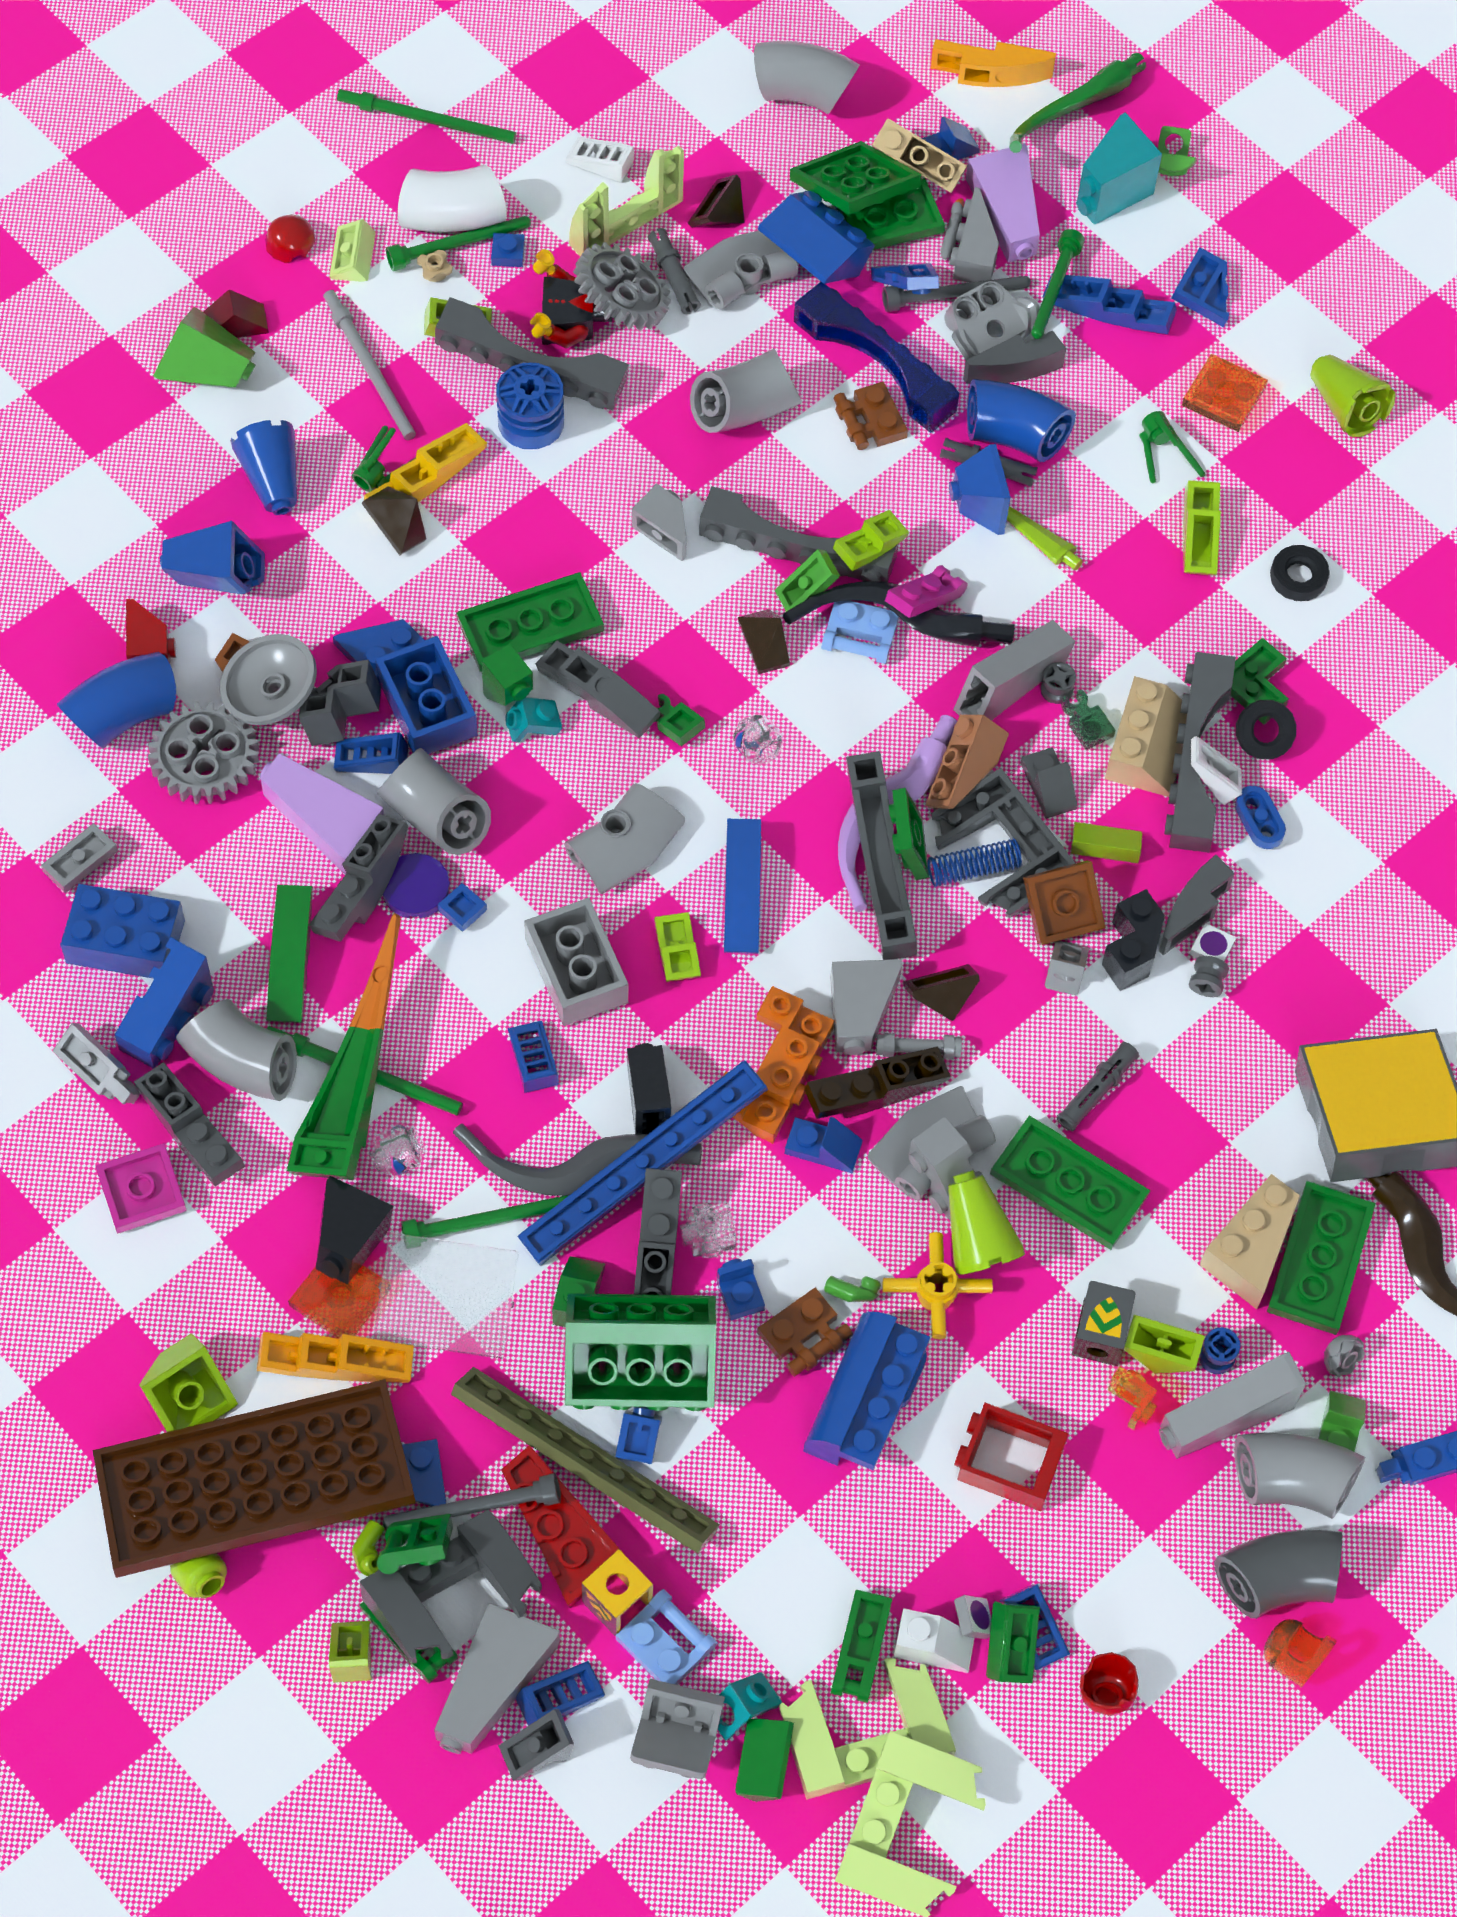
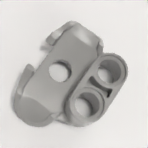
M988 281L955 299L946 310L944 321L946 326L954 331L952 339L964 359L967 360L1018 334L1024 340L1031 333L1040 308L1034 299L1028 297L1014 298L999 283ZM982 295L990 297L993 305L986 303ZM957 309L963 310L967 314L968 319L960 317ZM989 322H997L1002 326L1003 334L1001 337L995 338L988 334L987 324Z

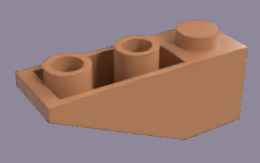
M960 715L954 726L952 737L943 755L941 766L931 786L925 805L929 808L953 809L998 764L1009 733L985 715Z

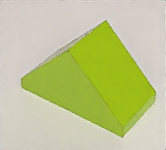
M1133 1315L1124 1351L1155 1374L1192 1372L1196 1369L1205 1336Z
M370 1621L332 1623L329 1669L333 1683L372 1680Z

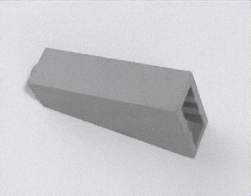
M1051 620L973 665L953 710L959 716L985 715L990 720H993L1041 683L1044 670L1048 665L1054 662L1066 663L1076 641L1054 620Z
M1290 1352L1284 1353L1165 1414L1160 1425L1161 1429H1159V1435L1167 1450L1172 1449L1176 1459L1293 1410L1306 1386V1382Z
M488 1603L434 1729L436 1740L440 1741L439 1746L455 1754H461L462 1750L472 1754L516 1700V1696L521 1689L529 1684L558 1648L560 1630L524 1616L518 1618L515 1613Z

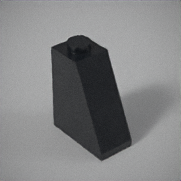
M649 1043L636 1045L634 1048H627V1070L635 1134L651 1133L671 1117L672 1108L662 1045L654 1046Z
M329 1176L326 1181L322 1204L315 1269L328 1277L335 1278L348 1285L389 1231L394 1206L337 1178Z

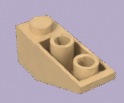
M888 118L872 144L874 148L915 170L921 176L950 193L953 192L967 168V165Z

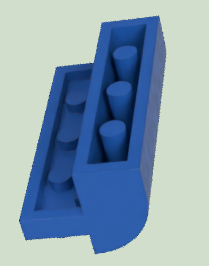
M873 1311L863 1313L805 1441L803 1452L838 1466L842 1457L874 1471L929 1344L930 1336L896 1323L897 1317Z

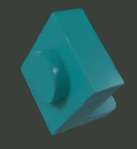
M525 697L517 701L505 715L506 726L509 729L512 742H520L527 733L557 735L563 729L555 700Z

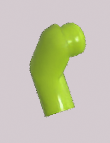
M373 1520L367 1522L352 1547V1554L357 1569L366 1576L379 1571L377 1567L379 1555L375 1545L385 1531L382 1525Z

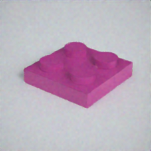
M165 1143L95 1165L117 1234L187 1211Z

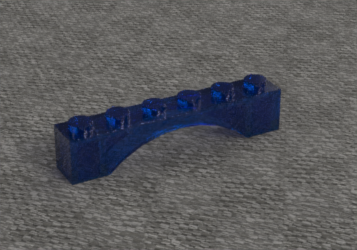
M820 282L795 302L794 323L815 340L850 346L879 362L892 375L900 387L906 402L907 414L928 432L932 433L957 412L960 392L957 391L956 387L951 382L945 381L938 376L930 365L921 362L912 355L905 345L899 344L891 338L883 327L871 322L859 308L853 307L845 301L837 290L831 289L826 284Z

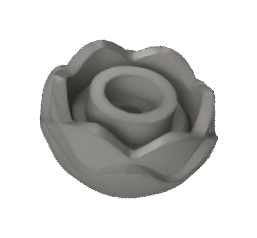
M1340 1335L1334 1338L1324 1352V1363L1327 1371L1338 1377L1351 1374L1355 1369V1363L1361 1361L1365 1356L1362 1340L1353 1335Z

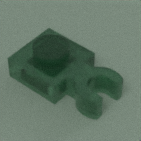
M1083 690L1077 691L1076 699L1079 704H1072L1067 697H1063L1061 703L1062 710L1065 714L1072 716L1069 719L1068 726L1085 750L1114 737L1115 728L1099 705L1092 708L1088 707V696Z

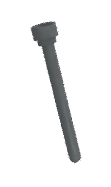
M1018 276L946 285L931 289V293L913 294L912 290L904 291V289L887 286L882 289V300L885 311L893 312L899 311L900 307H905L906 303L959 297L988 281L997 282L1009 291L1028 288L1031 280L1028 276Z
M555 1473L539 1477L538 1481H533L532 1486L385 1516L382 1523L384 1528L387 1529L391 1523L444 1514H451L452 1518L535 1500L537 1504L544 1503L545 1506L561 1503L560 1485Z

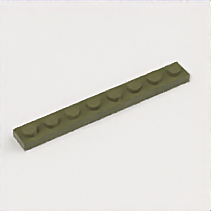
M472 1367L455 1383L451 1392L452 1396L697 1554L716 1534L720 1524L477 1368Z

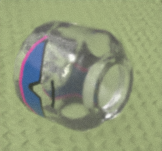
M752 715L739 722L733 734V743L747 761L752 764H767L779 756L783 737L778 728L767 717Z
M403 1124L396 1125L377 1134L373 1140L374 1150L369 1152L377 1171L384 1169L391 1177L400 1176L420 1166L422 1155L426 1153L424 1144L416 1129H409Z

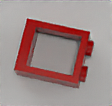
M984 1402L981 1413L973 1412L966 1433L971 1434L972 1437L968 1447L961 1445L954 1463V1466L960 1468L957 1480L1042 1511L1069 1433ZM987 1426L1047 1448L1033 1490L972 1467Z

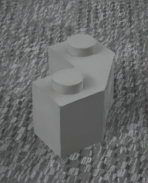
M943 1117L911 1140L909 1160L917 1172L920 1174L924 1172L931 1180L928 1194L931 1206L937 1213H944L950 1220L948 1185L954 1183V1175L973 1170L968 1160L973 1153L967 1141L949 1120ZM974 1171L975 1176L983 1175L980 1171Z

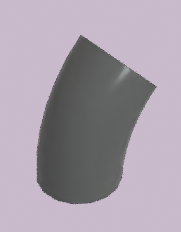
M1320 1529L1293 1530L1254 1538L1217 1556L1214 1566L1218 1581L1231 1602L1250 1618L1257 1619L1277 1608L1296 1603H1333L1339 1577L1342 1532Z

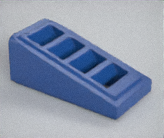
M400 732L344 739V741L336 742L334 770L336 772L392 774L408 758V744ZM349 750H354L353 760H348ZM363 750L367 751L366 758H362ZM377 751H381V755L377 757Z
M537 1021L508 1028L524 1093L559 1085L557 1068L543 1022ZM535 1032L538 1034V1037L521 1041L518 1039V1036ZM539 1043L541 1045L540 1048L522 1051L521 1049L522 1047ZM542 1054L544 1056L542 1059L525 1062V1058ZM546 1065L547 1069L535 1071L531 1073L528 1072V1069L536 1068Z
M1032 1584L1000 1599V1602L1021 1604L1031 1599L1034 1606L1040 1607L1039 1615L1041 1619L1038 1622V1630L1046 1627L1049 1633L1037 1638L1036 1648L1051 1641L1054 1642L1056 1647L1039 1656L1037 1652L1035 1653L1034 1669L1038 1670L1070 1653L1038 1584Z
M586 1661L522 1688L516 1696V1701L529 1726L553 1709H559L562 1717L603 1698L605 1693L589 1661ZM577 1676L580 1677L588 1692L585 1695H582L574 1679ZM561 1684H566L573 1700H568ZM551 1690L558 1704L557 1707L553 1706L547 1691Z

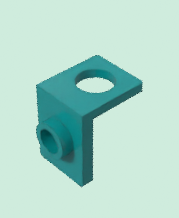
M762 1672L729 1684L719 1694L725 1697L724 1703L732 1708L734 1722L732 1725H729L720 1716L718 1731L724 1740H729L749 1719L778 1708L782 1703Z

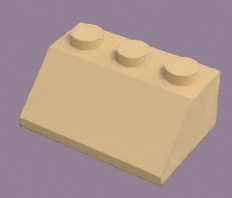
M1134 676L1105 775L1106 780L1169 797L1171 784H1174L1176 774L1172 773L1175 753L1182 754L1183 744L1176 743L1179 723L1186 724L1187 714L1180 713L1182 699L1167 685Z

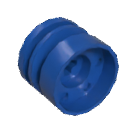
M521 363L506 370L496 384L498 429L502 437L511 445L521 449H540L551 445L560 437L564 429L563 383L559 375L550 367L539 363Z

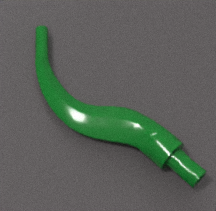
M1133 53L1123 62L1119 60L1112 61L1087 83L1033 114L1010 137V150L1013 153L1020 152L1022 140L1048 122L1113 96L1130 86L1132 77L1146 68V62L1136 65L1144 57L1140 53Z

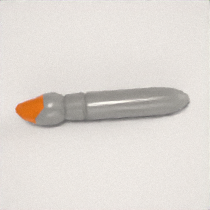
M963 198L957 199L951 208V217L941 247V257L944 260L951 256L953 246L956 243L957 231L964 209Z

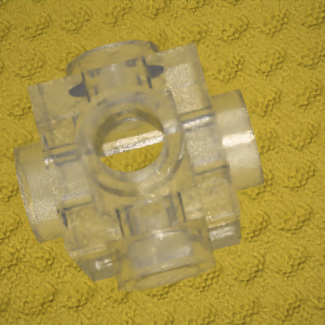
M729 1202L718 1205L702 1203L686 1211V1224L680 1225L683 1244L684 1246H691L693 1257L714 1258L721 1255L723 1251L736 1248V1231Z

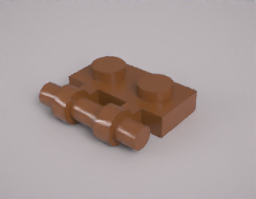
M884 381L854 390V402L848 400L845 393H838L834 396L835 411L839 419L844 420L848 428L846 430L847 436L851 442L855 443L858 450L866 449L869 446L867 439L872 437L877 447L907 438L908 429ZM862 415L866 424L859 423L857 416Z
M816 1287L757 1328V1334L778 1360H781L789 1353L793 1354L795 1359L786 1366L794 1377L804 1370L809 1372L818 1365L817 1361L830 1351L835 1353L844 1346L843 1342L849 1339L853 1332L847 1324H843L836 1330L829 1327L830 1324L837 1320L838 1314ZM816 1334L820 1337L821 1341L809 1349L803 1345V1343Z

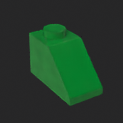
M510 643L482 659L483 694L487 699L506 706L513 701L524 699L533 690V672Z
M569 1257L560 1276L552 1307L553 1325L565 1327L568 1294L599 1293L605 1263Z

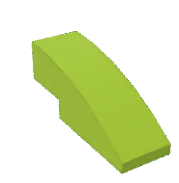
M1188 480L1185 486L1183 567L1186 574L1217 575L1221 511H1219L1221 483Z

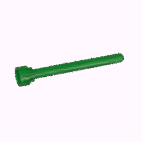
M522 216L409 248L406 245L400 246L399 244L388 246L385 249L387 261L393 272L405 269L406 265L411 263V260L417 259L422 254L428 255L435 253L437 250L446 251L493 238V233L508 234L530 227L531 219L528 216Z
M1075 229L1064 230L1059 238L1057 246L1060 256L1031 330V335L1034 339H1040L1044 335L1071 259L1079 255L1083 248L1084 236Z
M565 1195L424 1224V1221L416 1222V1219L401 1221L406 1250L421 1247V1243L427 1242V1238L544 1215L568 1196Z

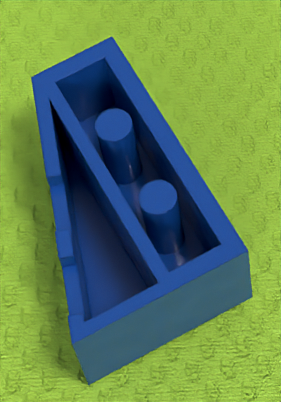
M170 937L165 946L170 949V953L162 967L158 969L154 966L149 974V977L154 979L143 998L136 996L114 1034L120 1051L152 1069L161 1060L164 1061L169 1057L179 1031L194 1018V1014L200 1006H205L210 1001L214 992L207 957Z

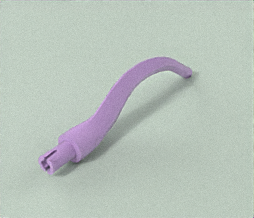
M942 715L931 736L921 739L907 766L900 772L885 779L889 804L894 803L892 790L906 787L913 802H915L932 786L941 766L943 755L952 737L954 726L957 723L955 718L949 715ZM852 803L840 829L838 860L841 875L854 910L862 912L867 909V903L855 871L860 837Z

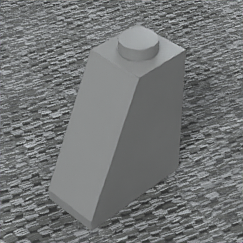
M902 959L832 962L830 984L833 1020H835L834 1037L836 1052L859 1055L865 1051H871L899 984Z

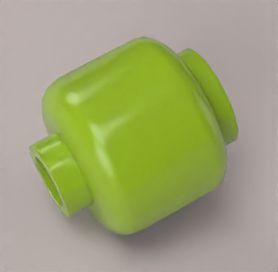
M215 1553L171 1564L170 1572L186 1595L193 1598H208L215 1595L223 1587L227 1567L219 1554Z

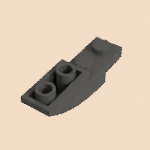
M556 641L535 663L539 672L585 699L590 709L639 739L661 715L656 707L625 680L579 648L574 651Z
M378 814L342 863L346 875L310 922L309 926L313 933L341 942L355 922L366 923L381 899L397 865L408 829L405 821Z
M164 1062L134 1081L135 1086L171 1137L199 1172L202 1171L215 1187L245 1167L242 1158L204 1115L200 1104Z
M646 1168L634 1295H671L682 1171Z

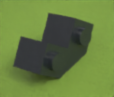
M1147 889L1117 903L1112 923L1122 938L1106 946L1102 966L1119 991L1149 977L1154 962L1165 915Z

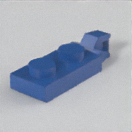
M1457 1431L1406 1445L1392 1451V1459L1380 1462L1378 1468L1375 1469L1380 1483L1401 1478L1403 1484L1409 1483L1410 1486L1457 1473Z

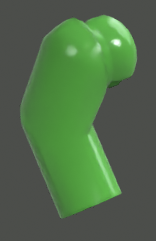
M830 1276L826 1281L824 1291L847 1302H871L879 1296L877 1292L881 1287V1283L878 1280L865 1276L862 1278L859 1287L837 1277Z

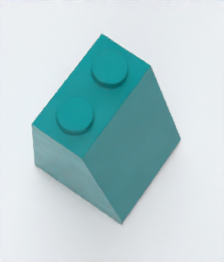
M1126 112L1119 116L1083 164L1076 205L1083 216H1087L1094 225L1153 195L1155 191L1162 153Z

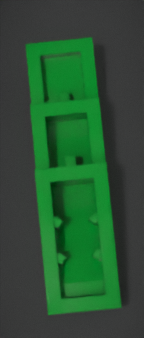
M277 885L266 1016V1021L303 1023L304 992L307 983V963L310 953L311 927L309 924L312 913L313 886Z

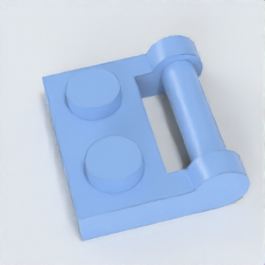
M854 601L834 602L821 649L832 651L833 648L875 658L876 662L886 664L899 616L891 610ZM836 634L879 643L880 646L839 637Z
M662 1589L642 1611L616 1634V1640L655 1680L678 1685L712 1652L718 1642L710 1634L705 1635L671 1602L672 1596L665 1589ZM660 1612L695 1646L689 1654L653 1620Z

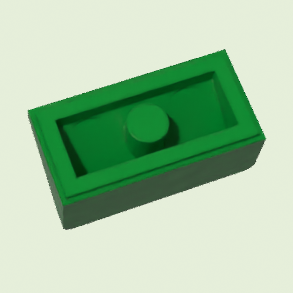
M998 1601L993 1603L986 1671L987 1678L998 1682L1033 1683L1039 1606Z
M757 1718L747 1721L735 1788L737 1795L755 1802L782 1798L794 1727L793 1722Z

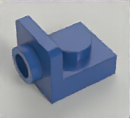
M733 1259L724 1263L717 1270V1285L730 1321L765 1311V1303L754 1275L752 1259L744 1261L742 1259Z
M633 1407V1410L627 1409L623 1414L615 1457L652 1464L662 1416L655 1415V1410H651L648 1407Z

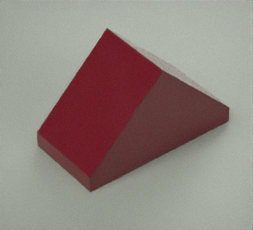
M230 289L203 311V313L236 338L269 333L264 304Z

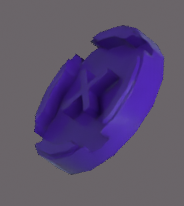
M420 853L402 855L399 857L392 877L383 893V900L391 911L401 917H429L438 912V904L449 895L450 882L448 872L440 861L430 855Z

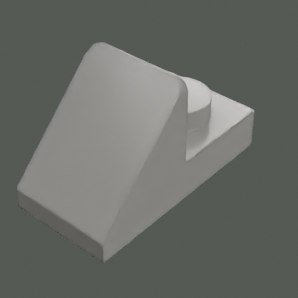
M1056 941L1048 968L1045 987L1077 995L1090 948L1064 941Z

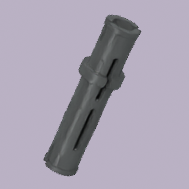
M658 228L660 240H658L654 231L648 235V240L657 255L656 263L660 269L664 270L682 313L686 315L692 314L688 302L691 303L694 312L700 308L701 303L697 299L680 263L681 256L679 251L673 248L667 231L663 228Z
M946 437L943 446L954 449L955 452L941 449L940 458L963 463L980 452L981 446L974 444L971 447ZM1000 456L1005 478L1032 487L1035 479L1024 476L1022 473L1036 476L1038 467Z
M1123 1041L1106 1062L1099 1063L1094 1076L1077 1093L1066 1108L1057 1115L1058 1122L1065 1129L1073 1132L1110 1088L1120 1084L1124 1072L1140 1056L1136 1048L1130 1043ZM1115 1065H1117V1067H1116V1068L1113 1070V1072L1108 1076V1078H1107L1104 1082H1102V1080H1103V1079L1106 1077V1075L1111 1071V1069H1112ZM1092 1091H1094L1093 1095L1085 1102V1104L1081 1108H1079L1081 1103L1088 1097V1095Z

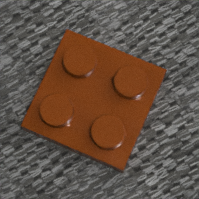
M1087 860L1023 877L1037 944L1044 945L1106 928L1092 861Z

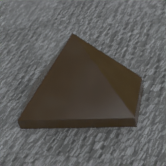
M738 175L716 180L689 220L688 224L691 228L745 223L741 181Z
M388 486L361 503L399 556L427 539L416 498Z
M767 609L738 617L739 626L758 674L790 666L782 621L778 615Z
M969 964L903 981V985L914 999L953 1021L980 979L979 974Z

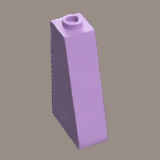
M1026 143L1022 144V149L1018 153H1013L1009 147L968 159L966 181L972 193H974L975 187L980 188L999 241V246L1007 262L1025 260L1033 255H1037L1040 233Z
M280 753L272 763L268 762L261 771L260 780L263 795L334 865L346 874L342 863L378 814L384 815L383 807Z

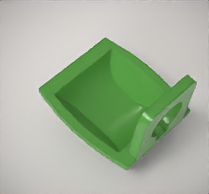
M1163 126L1161 128L1158 150L1162 153L1158 173L1173 177L1183 176L1196 164L1197 158L1188 156L1191 131L1189 129ZM1171 134H1177L1183 140V146L1176 154H1169V150L1165 146V140Z

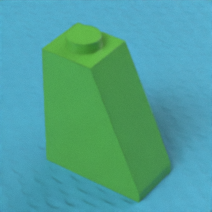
M193 307L180 322L153 377L160 380L236 387L242 379L248 381L256 366L251 361L256 352L201 310Z

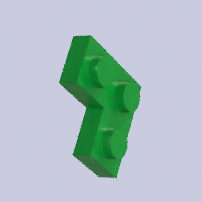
M1261 638L1235 660L1230 696L1244 708L1259 700H1275L1287 706L1289 698L1268 681L1270 677L1285 665L1287 658L1264 638ZM1264 716L1258 720L1265 725L1271 717Z

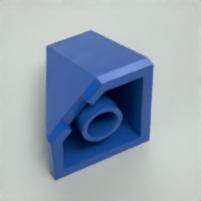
M233 521L163 540L160 565L162 570L179 585L242 595L250 592L253 586L264 582L265 553Z

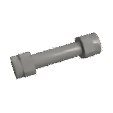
M895 1033L877 1034L876 1055H883V1057H893L895 1052L911 1053L938 1046L940 1053L943 1054V1059L961 1058L962 1038L955 1037V1035H944L943 1040L895 1038Z

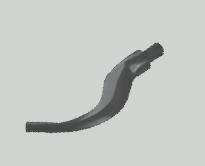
M460 1124L453 1131V1134L477 1159L501 1179L524 1190L551 1196H568L648 1135L625 1134L604 1137L592 1142L571 1159L558 1166L533 1168L509 1162L493 1154L464 1124ZM698 1143L673 1164L701 1165L702 1144Z

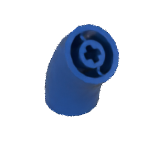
M973 379L970 383L967 399V432L971 441L1006 446L1018 450L1039 462H1046L1062 448L1072 432L1076 418L1074 410L1045 394L1010 383Z
M160 652L136 656L109 666L89 677L72 689L57 705L80 730L104 749L114 739L135 725L158 716L167 715L174 709L176 701L174 673L169 661Z

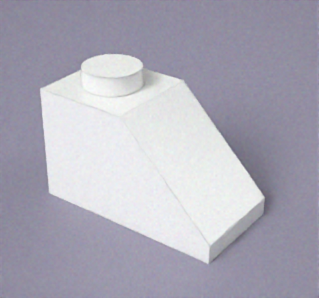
M903 1608L893 1658L968 1673L975 1638L962 1636L960 1626L942 1616Z

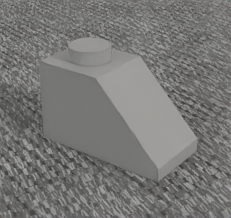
M656 483L632 508V527L674 557L683 561L686 558L687 537L682 500L672 490H666Z

